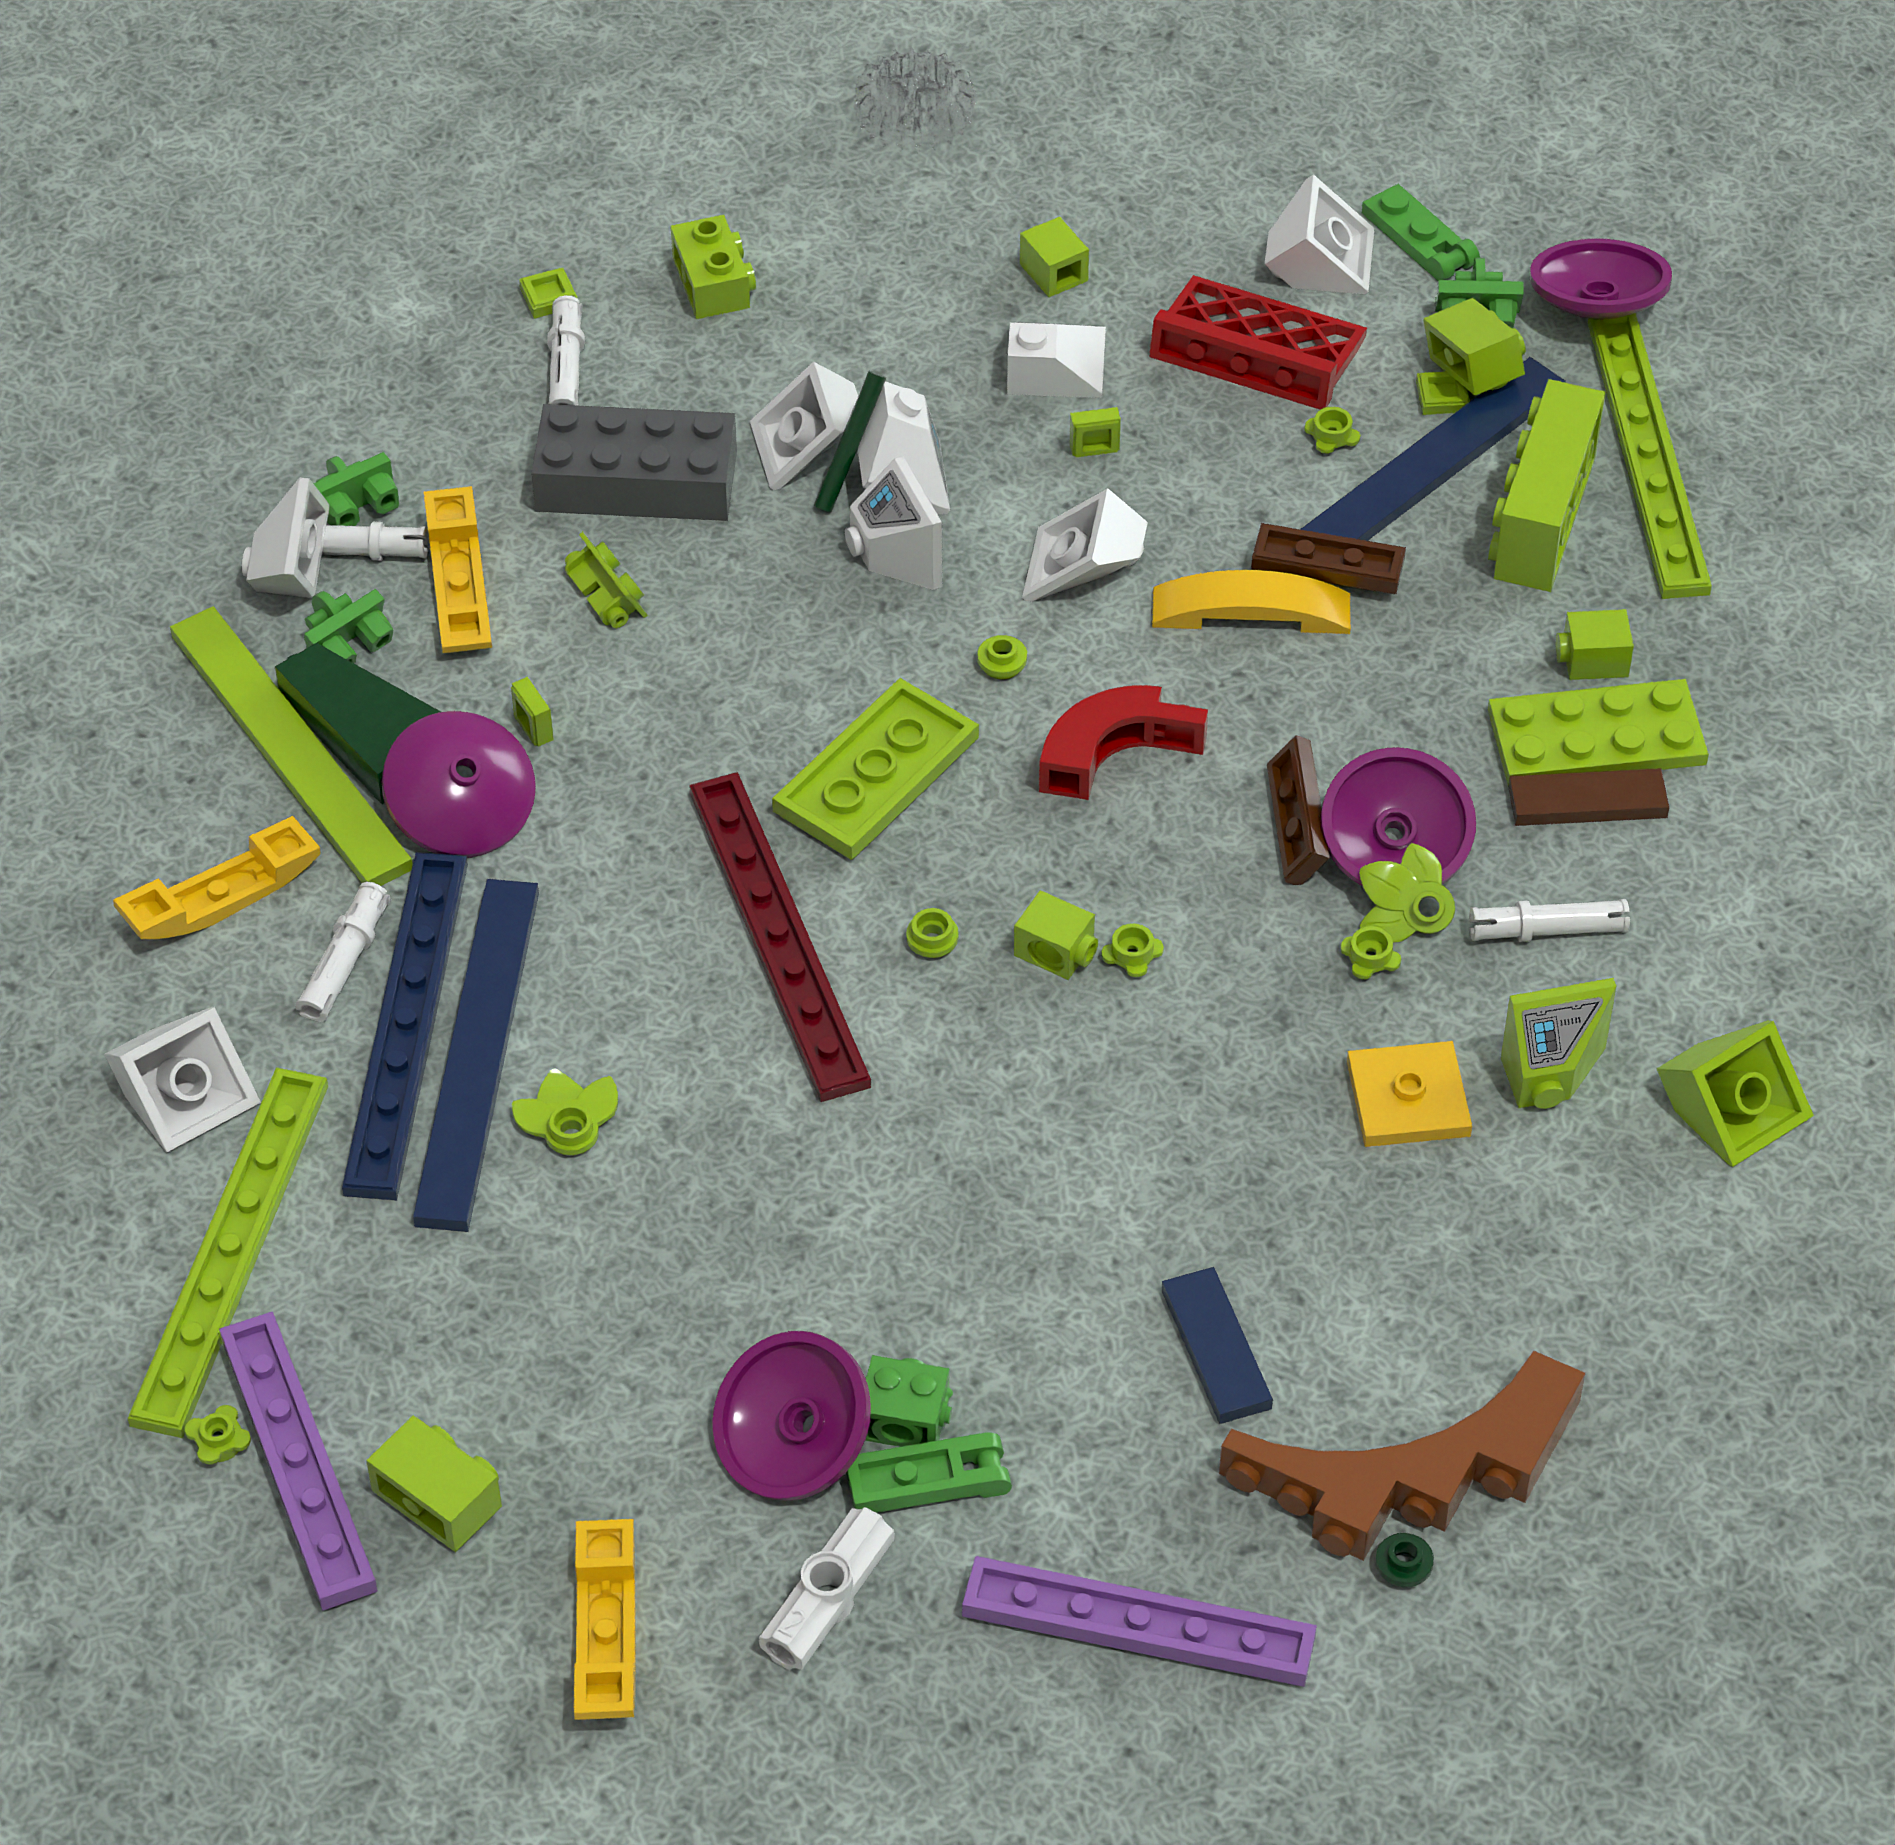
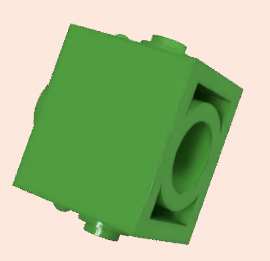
M872 1355L868 1373L865 1377L871 1401L870 1423L865 1441L899 1447L938 1441L942 1427H945L946 1423H950L952 1407H949L948 1402L949 1398L953 1395V1391L949 1387V1368L927 1365L913 1358L898 1360Z

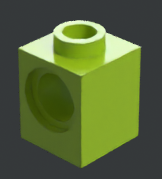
M1040 890L1014 925V956L1069 980L1079 965L1087 967L1097 951L1098 938L1094 937L1095 914Z

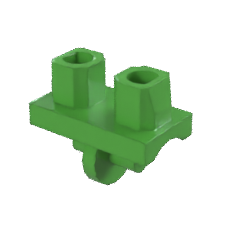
M1474 258L1473 271H1456L1455 280L1438 281L1435 312L1474 298L1489 311H1494L1500 320L1513 328L1516 314L1520 313L1524 295V282L1503 281V272H1486L1485 259Z
M384 452L362 462L357 461L349 466H346L340 457L334 456L326 461L328 475L316 480V483H314L330 504L327 518L329 525L356 526L360 521L358 508L369 503L377 513L381 514L388 513L399 506L398 489L393 481L391 460Z
M376 589L355 602H352L346 593L334 599L329 593L320 591L312 597V606L315 612L305 618V623L310 629L304 634L306 647L308 648L318 643L354 664L356 663L357 654L347 643L358 636L370 652H375L391 642L393 628L382 613L385 599Z

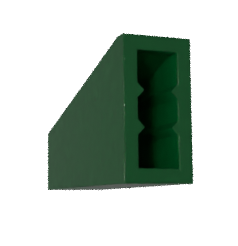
M318 643L289 656L285 661L276 665L278 689L311 731L383 805L385 801L382 792V773L391 746L397 737L411 724L441 711Z

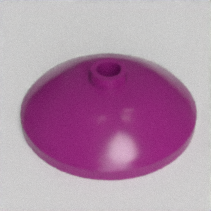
M1580 239L1554 245L1538 254L1530 267V282L1533 289L1546 302L1558 309L1583 318L1607 320L1628 316L1656 304L1671 288L1672 269L1660 254L1635 243L1614 239Z
M446 711L419 719L397 737L388 752L383 767L382 792L391 818L411 841L435 854L458 855L471 858L490 853L502 847L521 831L531 813L535 799V775L529 756L523 746L506 728L487 717L475 713ZM466 766L470 768L473 776L469 778L460 776L456 771V767Z
M1391 747L1373 750L1360 755L1337 773L1329 785L1323 801L1321 829L1333 861L1344 874L1361 886L1363 885L1359 873L1363 866L1378 861H1391L1401 864L1402 857L1411 843L1422 846L1435 855L1442 867V884H1444L1460 870L1471 851L1476 834V812L1467 787L1449 766L1439 759L1418 750ZM1389 828L1398 829L1403 837L1399 840H1392L1386 835L1385 830Z
M788 1331L769 1336L754 1344L729 1369L715 1400L713 1436L717 1453L725 1469L733 1479L747 1490L774 1500H799L827 1489L847 1472L859 1455L865 1442L871 1414V1401L866 1378L857 1361L844 1347L820 1334L807 1331ZM813 1415L814 1421L811 1428L804 1432L803 1425L805 1420Z

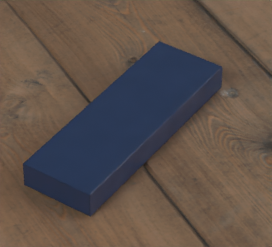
M1210 1267L1162 1281V1294L1219 1424L1271 1410L1273 1398L1215 1268Z

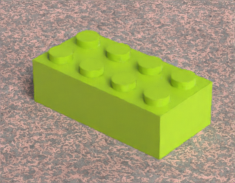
M1548 379L1542 398L1533 397L1527 425H1531L1532 428L1530 431L1523 429L1520 434L1516 451V458L1521 459L1520 463L1510 464L1504 486V492L1509 493L1506 498H1498L1494 511L1492 526L1500 528V532L1495 531L1488 554V560L1496 561L1494 579L1547 592L1552 591L1596 458L1605 391Z

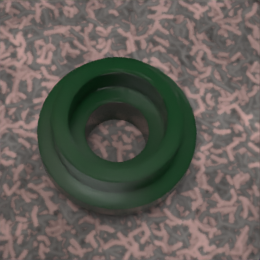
M1393 1534L1385 1538L1377 1549V1570L1387 1582L1395 1586L1413 1587L1419 1585L1430 1576L1433 1569L1434 1555L1431 1547L1425 1540L1414 1534ZM1398 1553H1409L1415 1559L1404 1562L1395 1555Z

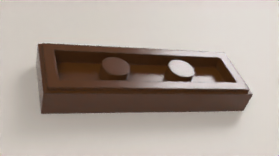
M1261 523L1252 556L1251 570L1289 573L1326 583L1397 595L1405 561L1406 547Z
M1295 735L1267 763L1284 879L1286 883L1292 885H1303L1330 856L1321 829L1322 807L1311 740Z
M1661 768L1510 776L1508 788L1515 826L1668 818L1669 803Z

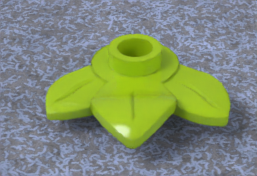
M1411 843L1402 857L1401 864L1391 861H1378L1365 865L1360 869L1359 874L1364 890L1371 901L1376 904L1364 917L1360 928L1366 926L1380 927L1391 935L1393 942H1401L1409 938L1416 931L1424 934L1438 933L1452 922L1455 915L1454 898L1450 891L1442 885V867L1440 862L1426 848ZM1425 898H1433L1439 903V910L1432 917H1426L1419 911V904Z
M554 1068L550 1070L542 1082L537 1099H518L512 1102L513 1117L516 1124L524 1132L545 1138L549 1147L563 1155H578L594 1146L599 1135L598 1127L615 1115L618 1107V1091L613 1078L610 1076L600 1078L583 1089L566 1074ZM569 1129L579 1130V1132L572 1134L564 1133Z

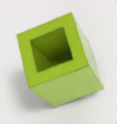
M1060 216L1020 233V265L1049 298L1088 281L1089 249Z
M1626 609L1567 612L1564 632L1556 634L1555 646L1558 663L1566 662L1569 680L1629 677L1634 644Z

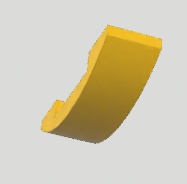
M472 486L424 491L442 652L451 653L492 648Z
M1227 570L1199 573L1170 580L1153 587L1152 628L1202 629V618L1300 621L1301 632L1350 634V593L1323 581L1282 572Z
M291 816L250 835L249 851L168 889L158 878L113 899L114 907L140 939H162L196 932L215 925L284 887L321 854L320 846L294 816Z
M634 1520L576 1521L575 1569L577 1579L576 1664H574L575 1720L634 1717L636 1688Z

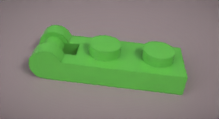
M1396 184L1362 202V214L1437 281L1451 278L1454 276L1455 270L1463 267L1465 270L1472 267L1474 258H1480L1479 250L1472 240L1466 238L1462 240L1400 184Z
M986 1432L861 1453L846 1472L854 1509L866 1507L877 1513L977 1495L983 1498L1006 1495L1011 1491L1012 1483L1008 1469L1001 1466L1000 1462L1004 1455L1001 1438L996 1433ZM973 1462L979 1468L964 1471L963 1463Z

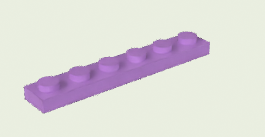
M273 1311L220 1328L219 1331L224 1349L322 1611L378 1592L375 1577Z
M975 1556L962 1603V1617L1302 1687H1305L1317 1629V1625L979 1556Z

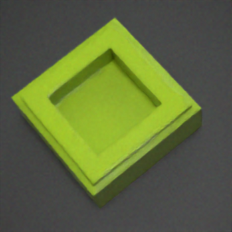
M563 267L519 279L520 290L534 319L553 314L552 305L558 297L573 296L578 299Z
M1447 371L1417 373L1416 384L1422 415L1456 413L1470 402L1468 390L1450 376Z
M1118 407L1070 413L1069 445L1072 456L1076 458L1116 453L1120 450L1121 418Z
M528 677L513 682L511 694L514 717L534 746L537 745L539 747L553 741L551 709Z

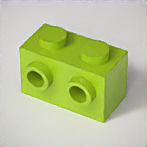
M725 215L671 225L672 258L696 320L750 308V291L756 290L754 270L750 262L743 263L744 251L741 237L738 231L731 232Z
M1474 298L1423 318L1430 359L1444 371H1447L1450 376L1475 396L1487 390L1502 388L1509 381L1525 375L1522 355L1525 354L1526 348L1521 334L1517 329L1509 327L1500 320L1494 311H1489Z
M414 1415L366 1460L371 1490L455 1553L502 1507L498 1482L499 1475L494 1467L484 1458L477 1455L472 1458L458 1448L453 1438L443 1428L437 1425L429 1427Z

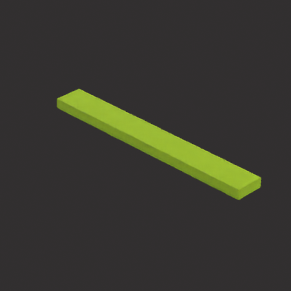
M1634 313L1621 318L1607 320L1588 319V327L1661 598L1708 596L1711 594L1712 584L1637 315Z
M212 606L170 626L174 641L360 882H373L382 886L412 871V858L216 608Z
M276 1067L127 1419L130 1427L178 1438L184 1437L185 1426L191 1420L222 1345L219 1329L229 1326L328 1089L326 1077Z

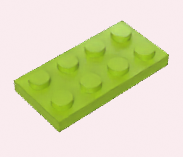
M899 678L772 798L773 812L850 860H853L979 738V724L904 679Z
M1686 679L1489 699L1488 714L1508 786L1510 776L1658 768L1665 770L1707 765L1709 753Z

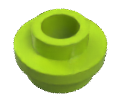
M993 636L986 639L979 646L977 653L978 664L992 678L1009 679L1016 676L1026 666L1027 649L1020 640L1012 636Z
M928 908L921 910L913 917L906 930L908 946L913 952L923 957H942L950 953L958 943V927L951 916L941 909ZM930 933H935L939 936L930 937L926 935Z

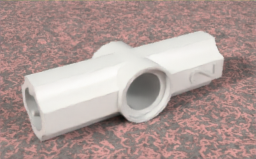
M866 1507L863 1509L852 1508L822 1551L811 1555L804 1562L801 1568V1580L759 1637L760 1648L771 1657L773 1662L789 1671L793 1668L802 1670L834 1624L843 1621L851 1613L854 1606L853 1597L895 1538L894 1529L883 1520L881 1515ZM824 1585H832L838 1587L837 1589L832 1591H821L817 1589Z

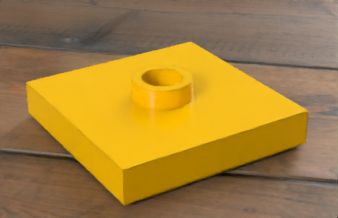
M1453 1041L1348 1051L1347 1065L1365 1147L1471 1137L1472 1122Z

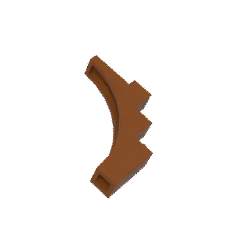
M1533 1351L1514 1379L1483 1408L1445 1430L1409 1443L1364 1451H1317L1272 1443L1231 1429L1221 1445L1219 1474L1225 1476L1232 1486L1241 1491L1254 1492L1256 1490L1276 1499L1282 1508L1292 1514L1299 1516L1309 1514L1314 1516L1312 1538L1319 1540L1324 1549L1337 1556L1352 1555L1364 1561L1392 1509L1401 1512L1402 1516L1415 1526L1424 1528L1433 1526L1445 1532L1473 1480L1481 1483L1483 1488L1495 1497L1502 1499L1512 1497L1526 1503L1580 1403L1585 1372Z

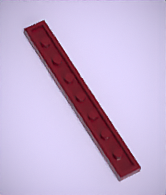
M735 772L689 785L691 798L820 1102L870 1089V1075L739 773Z

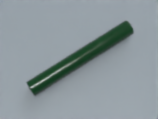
M870 370L868 371L814 503L815 507L832 513L886 381L885 376Z

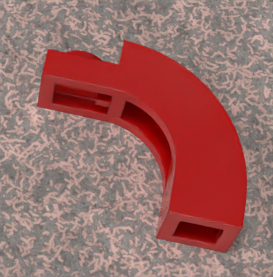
M1122 686L1091 695L1069 708L1055 722L1048 733L1039 761V792L1089 800L1094 777L1099 766L1114 753L1127 748L1154 747L1203 755L1207 740L1208 709L1161 702L1162 687Z

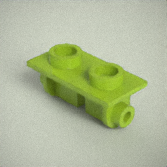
M582 531L579 536L587 546L581 551H573L566 556L565 572L585 597L600 586L598 590L586 599L598 613L601 621L607 626L611 624L613 628H620L627 623L628 615L636 609L643 618L647 617V613L638 603V600L644 596L641 589L627 572L620 577L616 574L614 569L621 563L603 541L595 546Z

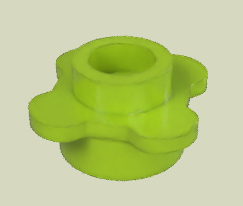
M1339 407L1323 408L1316 413L1315 418H1310L1305 423V432L1314 437L1316 449L1321 453L1329 454L1335 448L1345 445L1355 446L1360 441V432L1352 429V416L1348 411Z
M1130 923L1122 925L1115 930L1112 936V944L1105 945L1102 948L1101 956L1105 963L1117 964L1126 969L1129 976L1141 977L1147 973V965L1153 958L1162 956L1164 946L1161 940L1154 938L1152 932L1147 927ZM1136 949L1137 952H1128V950Z
M1366 926L1360 928L1353 936L1346 937L1341 943V952L1349 956L1353 964L1352 973L1357 978L1369 979L1375 972L1382 970L1395 971L1401 965V955L1393 951L1391 935L1380 927ZM1372 951L1376 955H1367L1366 953Z
M222 1405L216 1409L215 1413H211L203 1419L193 1418L187 1422L185 1426L186 1437L194 1440L197 1444L198 1459L202 1463L215 1464L227 1461L237 1455L239 1451L247 1449L250 1445V1433L248 1430L240 1427L237 1421L238 1411L235 1407ZM217 1431L223 1432L220 1436H213Z

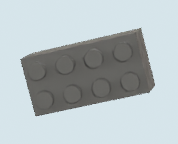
M543 404L531 472L535 512L728 521L737 456L735 413Z

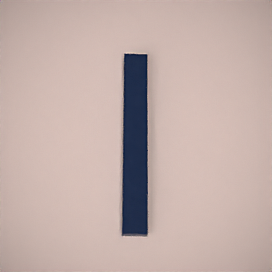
M1529 357L1523 362L1525 375L1509 381L1502 388L1487 390L1478 395L1302 527L1301 530L1366 541L1370 540L1528 420L1533 397L1542 398L1548 379L1565 383L1566 380Z
M415 853L342 1185L343 1196L394 1201L398 1199L468 867L467 856Z
M497 879L486 880L413 1214L414 1227L469 1232L539 897L538 883Z

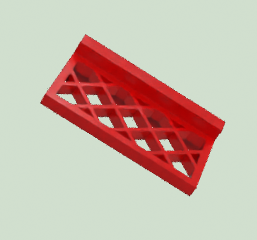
M1193 275L1168 311L1160 309L1154 317L1149 357L1321 410L1328 407L1332 400L1333 389L1366 338L1367 327ZM1198 292L1214 297L1217 300L1199 303L1195 295ZM1251 308L1259 311L1260 314L1243 317L1239 310ZM1226 313L1229 319L1212 322L1209 316ZM1293 321L1303 324L1304 327L1286 330L1283 323ZM1270 327L1273 332L1256 335L1252 329ZM1336 334L1349 338V340L1330 343L1326 337ZM1313 340L1317 346L1300 349L1297 343Z

